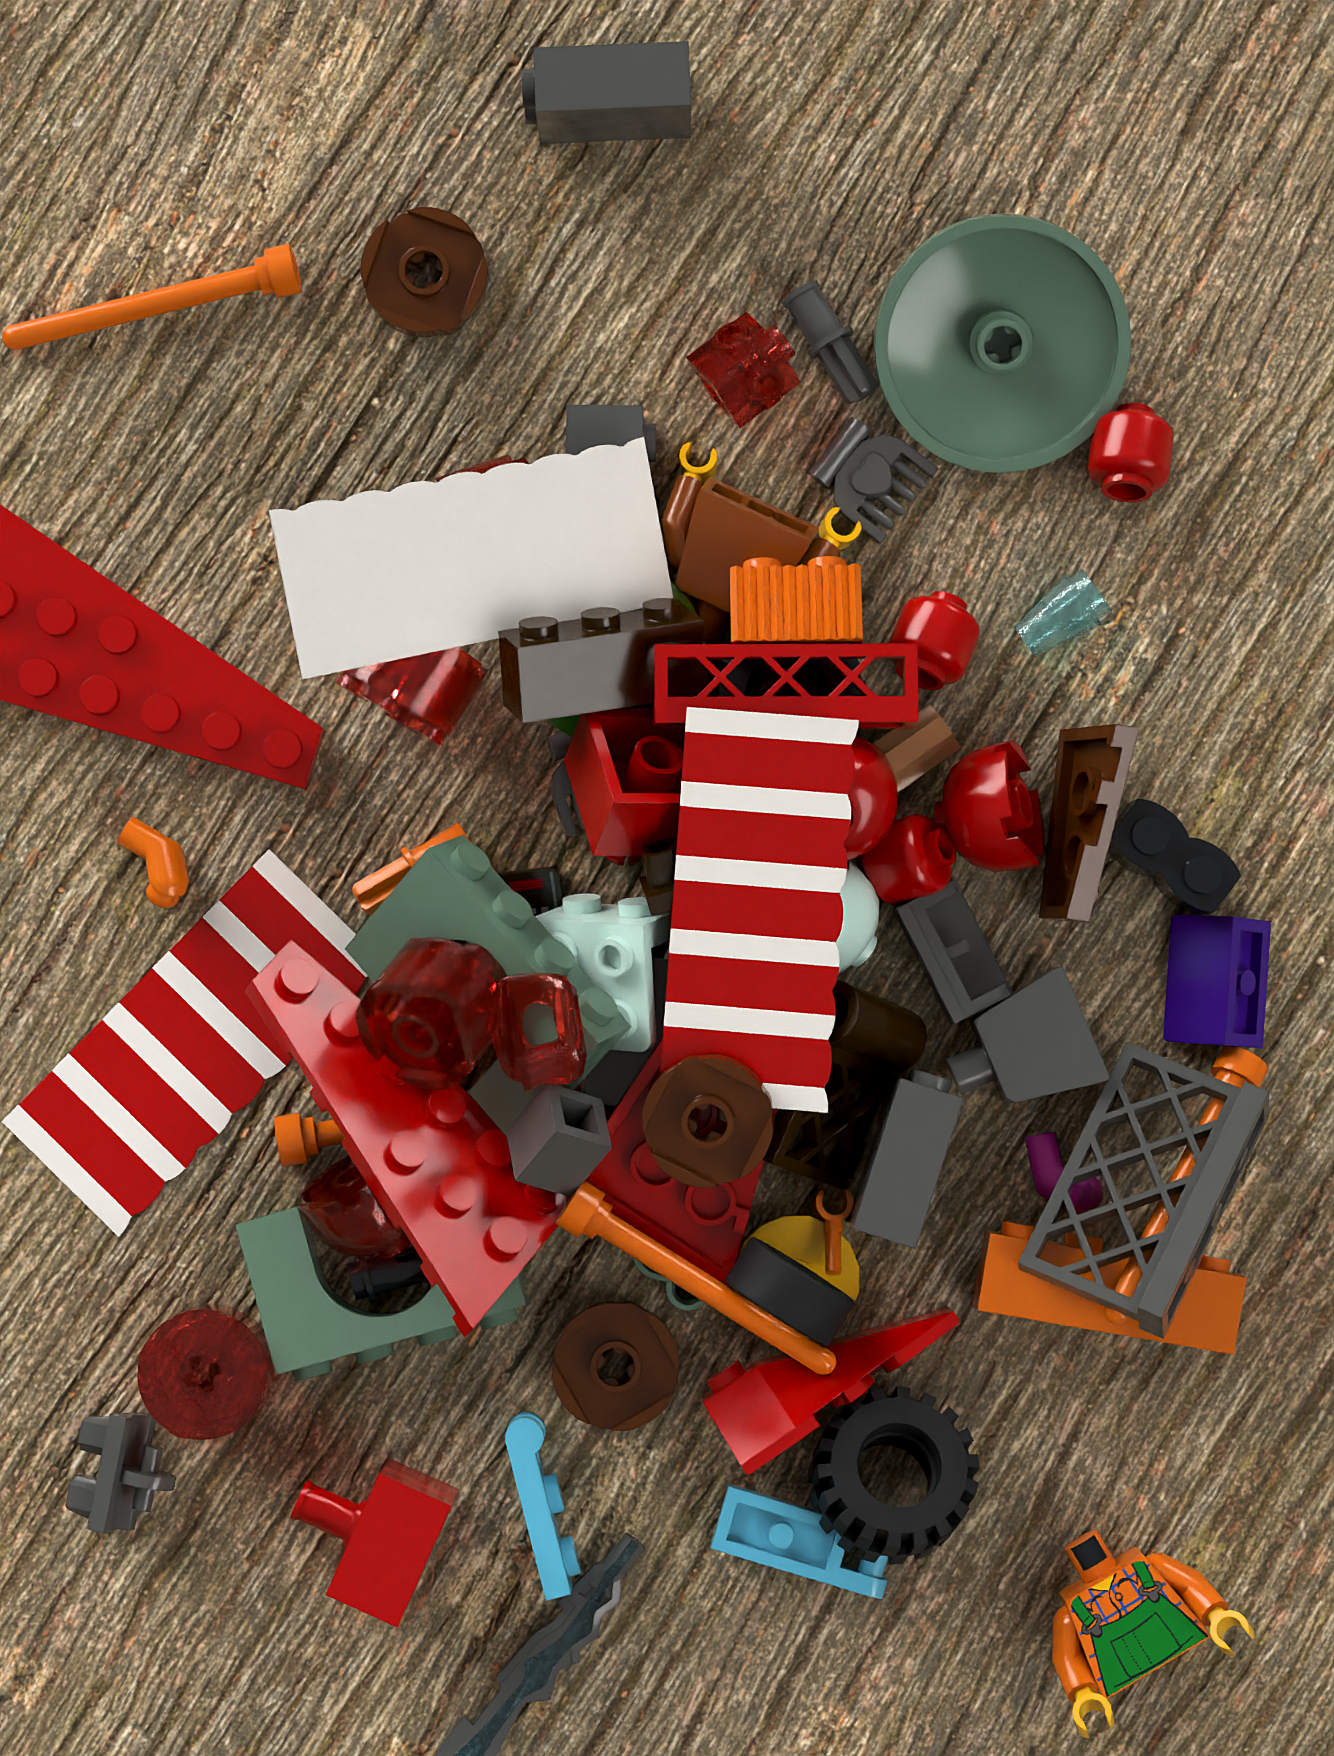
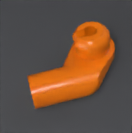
M132 817L123 828L117 843L146 860L150 883L146 888V895L150 902L160 908H171L178 903L180 896L186 894L189 884L184 851L175 840L139 819Z

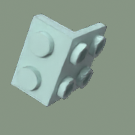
M574 894L563 897L562 906L535 916L556 940L569 948L577 965L598 988L604 990L612 997L620 1014L632 1026L611 1050L644 1052L652 1048L656 1043L657 1037L651 948L670 940L672 910L651 916L645 897L626 898L618 901V905L601 904V896L597 894Z

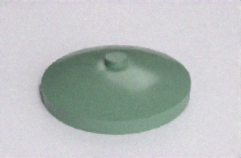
M990 214L968 218L938 231L921 243L899 266L890 280L878 309L874 330V359L878 379L883 394L901 425L917 442L938 457L955 465L983 472L1006 473L1033 469L1051 463L1080 446L1094 433L1100 417L1109 413L1114 407L1124 385L1130 362L1131 328L1128 310L1122 292L1106 264L1089 246L1067 230L1051 222L1019 214Z

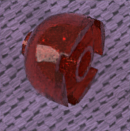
M349 1155L320 1173L301 1193L305 1203H298L311 1229L325 1245L338 1253L358 1257L378 1253L380 1258H389L402 1252L412 1244L403 1230L395 1229L355 1164L352 1165Z

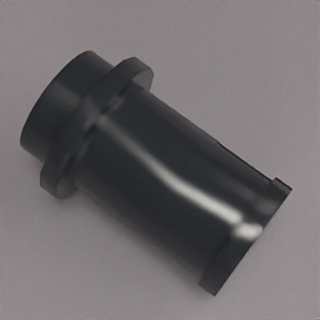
M414 1246L366 1259L364 1253L357 1254L358 1261L347 1263L356 1301L369 1298L370 1303L376 1302L375 1295L423 1282L429 1283L419 1267L423 1261Z

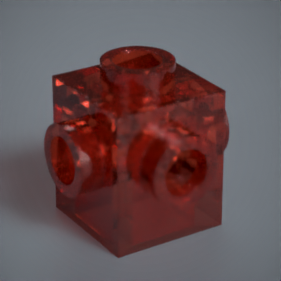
M747 312L735 321L722 326L711 339L686 357L711 400L739 428L743 427L764 410L776 405L785 394L801 383L788 362L789 359L795 356V352L783 333L774 324L764 329Z

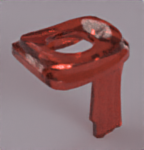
M554 973L514 974L500 979L497 983L493 1003L492 1036L496 1055L503 1072L511 1080L522 1083L524 1091L532 1090L541 1084H570L581 1077L584 1073L587 1052L578 994L574 984L566 976ZM537 1002L546 1004L553 1010L558 1038L554 1041L532 1046L524 1035L522 1019L526 1008L532 1003Z

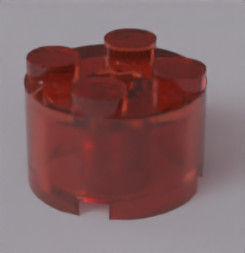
M459 647L341 671L335 683L367 703L371 702L386 711L385 715L404 728L415 734L419 733L441 746L446 737H450L490 671L481 667L483 664Z
M415 937L406 941L366 991L356 1010L357 1028L367 1050L377 1061L385 1055L400 1067L395 1076L413 1086L429 1090H445L459 1084L465 1076L473 1071L510 1019L508 995L502 981L494 971L496 963L491 953L478 944L469 943L463 946L454 941L438 937Z
M202 1304L188 1308L169 1318L150 1335L139 1354L137 1379L144 1405L161 1426L179 1438L209 1440L220 1438L236 1431L260 1410L271 1391L275 1369L264 1329L256 1320L227 1306ZM199 1355H201L206 1364L215 1361L219 1364L221 1372L213 1378L215 1387H212L207 1379L198 1381L195 1377L193 1370L200 1365Z

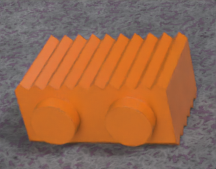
M822 556L808 561V566L801 564L796 567L792 565L782 567V563L777 559L759 557L745 561L743 568L739 566L731 567V644H863L861 565L854 563L847 566V562L843 558Z

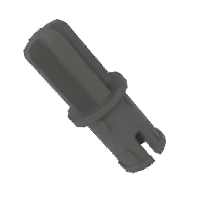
M817 280L810 281L786 296L782 304L789 310L811 346L808 350L809 357L811 359L818 357L846 403L853 404L859 402L877 388V381L850 339V336L853 334L851 326L843 327L820 290Z

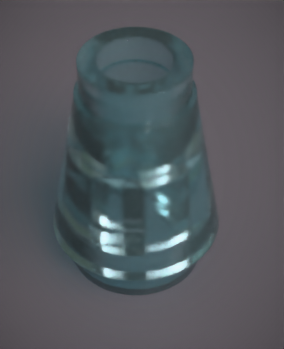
M1082 569L1071 578L1065 573L1014 628L1033 655L1037 657L1045 650L1048 651L1103 625L1099 619L1112 611V609Z

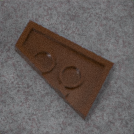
M1110 724L1060 730L1039 918L1055 921L1090 922L1093 907L1098 899L1099 883L1140 727Z

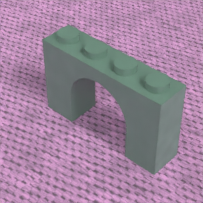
M462 835L428 848L344 949L385 996L421 981L455 940L473 943L487 951L498 961L506 972L515 993L517 1002L516 1029L509 1046L468 1093L507 1137L506 1131L546 1082L574 1090L632 1026L620 1014L612 997L604 990L598 988L577 965L569 948L556 940L533 915L529 903L521 895L512 891L490 866L487 855Z
M305 1205L246 1220L235 1225L276 1375L293 1371L295 1381H301L333 1371L330 1360L355 1353L357 1364L394 1354L392 1343L417 1336L419 1347L456 1337L454 1328L456 1324L452 1319L456 1313L438 1284L431 1287L429 1292L415 1304L393 1312L366 1311L351 1305L341 1298L330 1286L323 1273ZM521 1272L479 1321L481 1329L499 1326L518 1319L516 1308L525 1306L529 1301Z

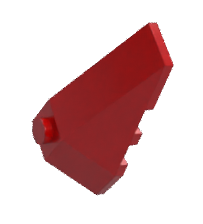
M948 1306L834 1338L829 1346L820 1344L830 1350L836 1357V1367L827 1375L817 1374L785 1353L756 1360L745 1368L736 1360L706 1381L711 1391L702 1397L703 1404L746 1474L750 1475L820 1426L818 1421L822 1418L819 1412L830 1405L834 1410L844 1404L852 1403L867 1392V1388L875 1382L872 1375L881 1369L889 1373L902 1366L961 1321Z

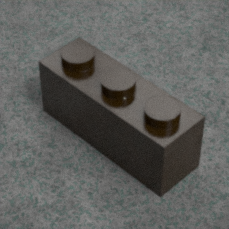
M672 598L648 600L642 604V610L622 613L618 609L610 607L591 608L581 612V619L558 622L556 618L546 616L523 619L519 621V628L498 631L503 705L522 723L653 703L654 644H705L704 619L681 604V601ZM668 660V697L697 696L707 686V671L696 660Z

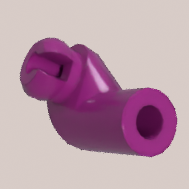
M1056 1131L1024 1137L1034 1187L1037 1193L1046 1200H1049L1065 1168L1061 1160ZM1093 1177L1074 1185L1070 1198L1076 1214L1088 1212L1089 1209L1095 1208L1101 1203L1103 1187L1098 1178Z

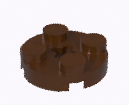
M418 207L407 210V214L399 215L390 222L386 220L369 237L361 258L360 273L370 306L377 312L383 322L403 334L415 337L454 334L462 327L463 323L473 317L486 294L488 267L481 243L465 221L453 213L439 208ZM425 256L436 259L435 270L442 274L441 279L438 283L429 282L426 288L415 287V277L407 273L410 264L421 265L424 262Z
M718 1054L688 1056L662 1072L646 1097L642 1110L643 1132L645 1130L646 1142L651 1148L650 1153L657 1165L666 1174L689 1186L709 1188L717 1187L721 1183H729L737 1178L739 1180L750 1174L760 1164L770 1146L775 1124L772 1098L759 1076L738 1060ZM709 1104H712L721 1109L719 1118L727 1123V1127L723 1132L713 1129L707 1137H703L695 1132L698 1127V1121L691 1117L690 1113L695 1107L705 1110Z
M606 1301L582 1310L566 1324L554 1348L552 1379L559 1399L576 1419L598 1428L610 1429L611 1431H628L649 1423L667 1407L678 1383L679 1352L671 1331L656 1314L634 1302ZM613 1348L618 1355L628 1352L632 1356L634 1362L627 1367L630 1378L626 1382L619 1384L614 1376L603 1379L599 1375L598 1369L605 1363L602 1354L604 1351Z

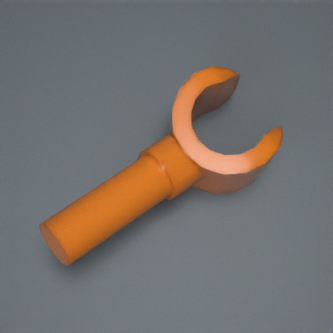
M822 1188L815 1195L812 1208L817 1219L824 1222L825 1273L827 1275L841 1274L843 1220L852 1212L854 1201L851 1193L844 1189L842 1194L844 1205L842 1213L839 1215L829 1214L822 1205L824 1196Z

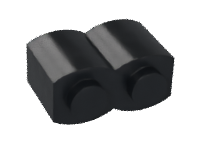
M1136 799L1126 805L1115 821L1108 853L1116 862L1129 871L1142 876L1152 877L1163 896L1184 911L1198 915L1214 913L1241 877L1236 864L1223 850L1205 840L1189 837L1180 820L1168 809L1155 802Z

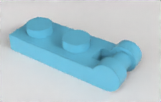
M521 1412L510 1421L505 1434V1443L547 1601L570 1595L573 1586L571 1576L581 1574V1568L573 1537L561 1538L555 1513L565 1511V1505L557 1474L545 1476L539 1454V1449L543 1444L546 1434V1426L542 1418L537 1414Z
M728 1484L711 1541V1549L878 1599L883 1598L888 1579L883 1577L888 1556H879L875 1563L862 1560L861 1556L858 1568L841 1564L845 1550L837 1545L841 1536L835 1530L828 1534L825 1533L819 1524L823 1516L821 1511L812 1510V1508Z

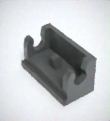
M957 879L947 883L946 887L938 893L917 898L893 910L949 1024H955L1014 993L984 937Z

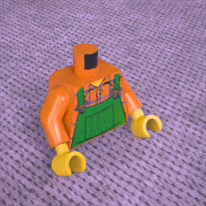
M1092 1530L1081 1535L1064 1548L1081 1578L1059 1592L1064 1606L1058 1609L1053 1617L1052 1662L1068 1700L1074 1703L1072 1711L1078 1733L1084 1738H1089L1083 1721L1084 1716L1088 1712L1100 1711L1105 1714L1111 1730L1115 1722L1111 1705L1107 1700L1108 1698L1206 1639L1212 1637L1218 1648L1228 1656L1235 1655L1224 1642L1223 1637L1228 1628L1241 1626L1254 1639V1630L1246 1618L1239 1612L1228 1610V1603L1200 1571L1163 1552L1144 1556L1137 1547H1133L1114 1558L1098 1530ZM1205 1626H1210V1634Z

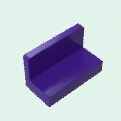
M1172 916L1163 1029L1165 1041L1263 1048L1271 921L1234 916Z

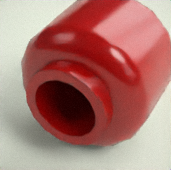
M1124 403L1119 405L1116 411H1111L1100 417L1095 431L1091 435L1088 460L1090 479L1102 489V493L1112 500L1134 503L1149 499L1153 492L1163 488L1169 481L1174 442L1173 428L1164 418L1155 415L1154 410L1145 404Z
M935 591L931 596H920L910 599L902 607L888 642L918 643V688L932 691L940 690L944 685L953 684L963 678L979 640L980 627L973 615L966 611L967 604L954 594ZM891 659L896 666L897 675L903 679V659Z
M913 814L893 821L889 833L872 851L857 858V867L871 882L877 896L882 901L894 906H900L917 898L938 893L946 887L951 879L953 863L956 860V849L949 833L945 829L938 828L935 822L921 814Z

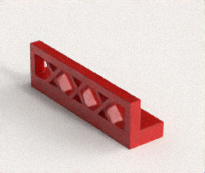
M918 643L654 644L653 730H685L687 707L859 720L858 729H912L919 722ZM733 659L721 672L709 661ZM744 659H761L780 679L763 696H745L726 677ZM774 659L798 660L786 672ZM809 659H826L845 677L828 696H811L792 678ZM840 659L864 660L851 671ZM874 659H903V696H877L858 676ZM668 660H696L714 679L696 697H668ZM720 684L732 697L707 696ZM786 684L797 696L774 695ZM852 684L863 696L839 695Z

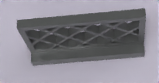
M1126 1042L1110 1074V1079L1107 1080L1018 1261L1019 1270L1139 1321L1140 1329L1164 1339L1269 1117V1091L1248 1082H1244L1241 1089ZM1134 1065L1158 1075L1165 1092L1131 1104L1123 1085ZM1171 1081L1184 1086L1174 1089ZM1203 1093L1225 1102L1217 1120L1191 1129L1179 1101ZM1117 1097H1119L1122 1108L1111 1111ZM1171 1105L1182 1132L1147 1144L1137 1116ZM1128 1120L1139 1147L1104 1159L1097 1143L1101 1130ZM1208 1137L1200 1152L1196 1141ZM1188 1145L1195 1162L1191 1174L1164 1184L1153 1156ZM1092 1151L1096 1163L1084 1166ZM1144 1160L1155 1188L1120 1199L1110 1171ZM1101 1175L1112 1203L1077 1215L1070 1198L1074 1185ZM1182 1192L1174 1208L1169 1196ZM1161 1200L1169 1219L1164 1231L1137 1240L1126 1212ZM1065 1207L1069 1218L1057 1222ZM1117 1215L1129 1244L1093 1256L1082 1227ZM1071 1231L1075 1232L1085 1257L1084 1260L1061 1268L1039 1259L1048 1239ZM1155 1248L1147 1265L1142 1252ZM1134 1256L1142 1277L1132 1298L1107 1288L1098 1268ZM1090 1271L1094 1282L1079 1275Z

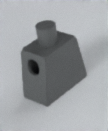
M1063 966L1047 970L1014 991L1010 996L969 1020L979 1045L946 1059L948 1069L960 1094L994 1081L1002 1101L1007 1104L1094 1085L1110 1079Z

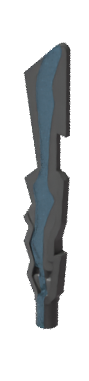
M625 1533L607 1557H604L602 1561L595 1562L573 1584L571 1594L563 1596L557 1601V1604L563 1608L556 1617L536 1630L499 1671L497 1678L500 1690L474 1724L464 1715L433 1756H496L524 1703L551 1699L558 1671L580 1662V1649L599 1637L602 1615L620 1603L621 1581L627 1576L629 1569L646 1549L640 1541L629 1533Z

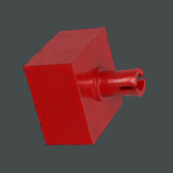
M617 708L581 714L564 758L593 856H605L611 862L620 866H624L626 856H629V866L638 863L641 856H643L642 847L646 844L666 838L676 839L677 841L685 730H653V708Z
M389 1458L380 1471L367 1501L362 1499L359 1505L307 1480L290 1518L295 1521H302L343 1540L341 1547L346 1549L325 1595L398 1628L459 1489Z

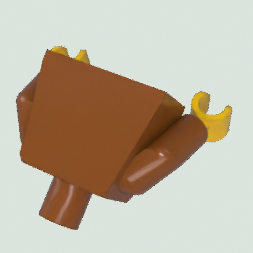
M688 442L682 446L679 454L682 476L677 477L674 481L661 519L667 562L678 571L675 581L676 587L698 598L694 610L698 616L704 619L705 639L719 642L722 640L731 620V567L739 566L743 568L745 561L759 557L777 559L782 563V567L786 565L796 567L801 564L808 566V561L822 556L840 557L839 550L847 548L860 534L862 527L861 522L858 521L849 535L841 536L831 526V520L838 513L840 507L832 508L823 518L820 526L817 527L714 479L713 477L717 472L716 450L712 449L710 460L705 466L693 467L687 462L692 452V442ZM818 530H819V536H820V538H815V536H816V534H817V532H818Z

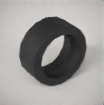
M755 1237L750 1238L726 1277V1283L749 1301L791 1328L825 1346L830 1345L855 1305L854 1300L840 1289L799 1262Z

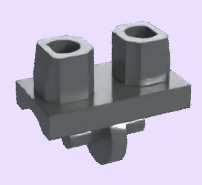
M143 1412L109 1414V1416L85 1417L82 1420L78 1444L82 1451L101 1455L97 1477L86 1474L75 1475L73 1481L69 1484L65 1507L89 1519L88 1530L103 1534L115 1529L134 1530L138 1511L151 1512L155 1490H174L176 1476L159 1470L163 1448L151 1445L157 1416Z

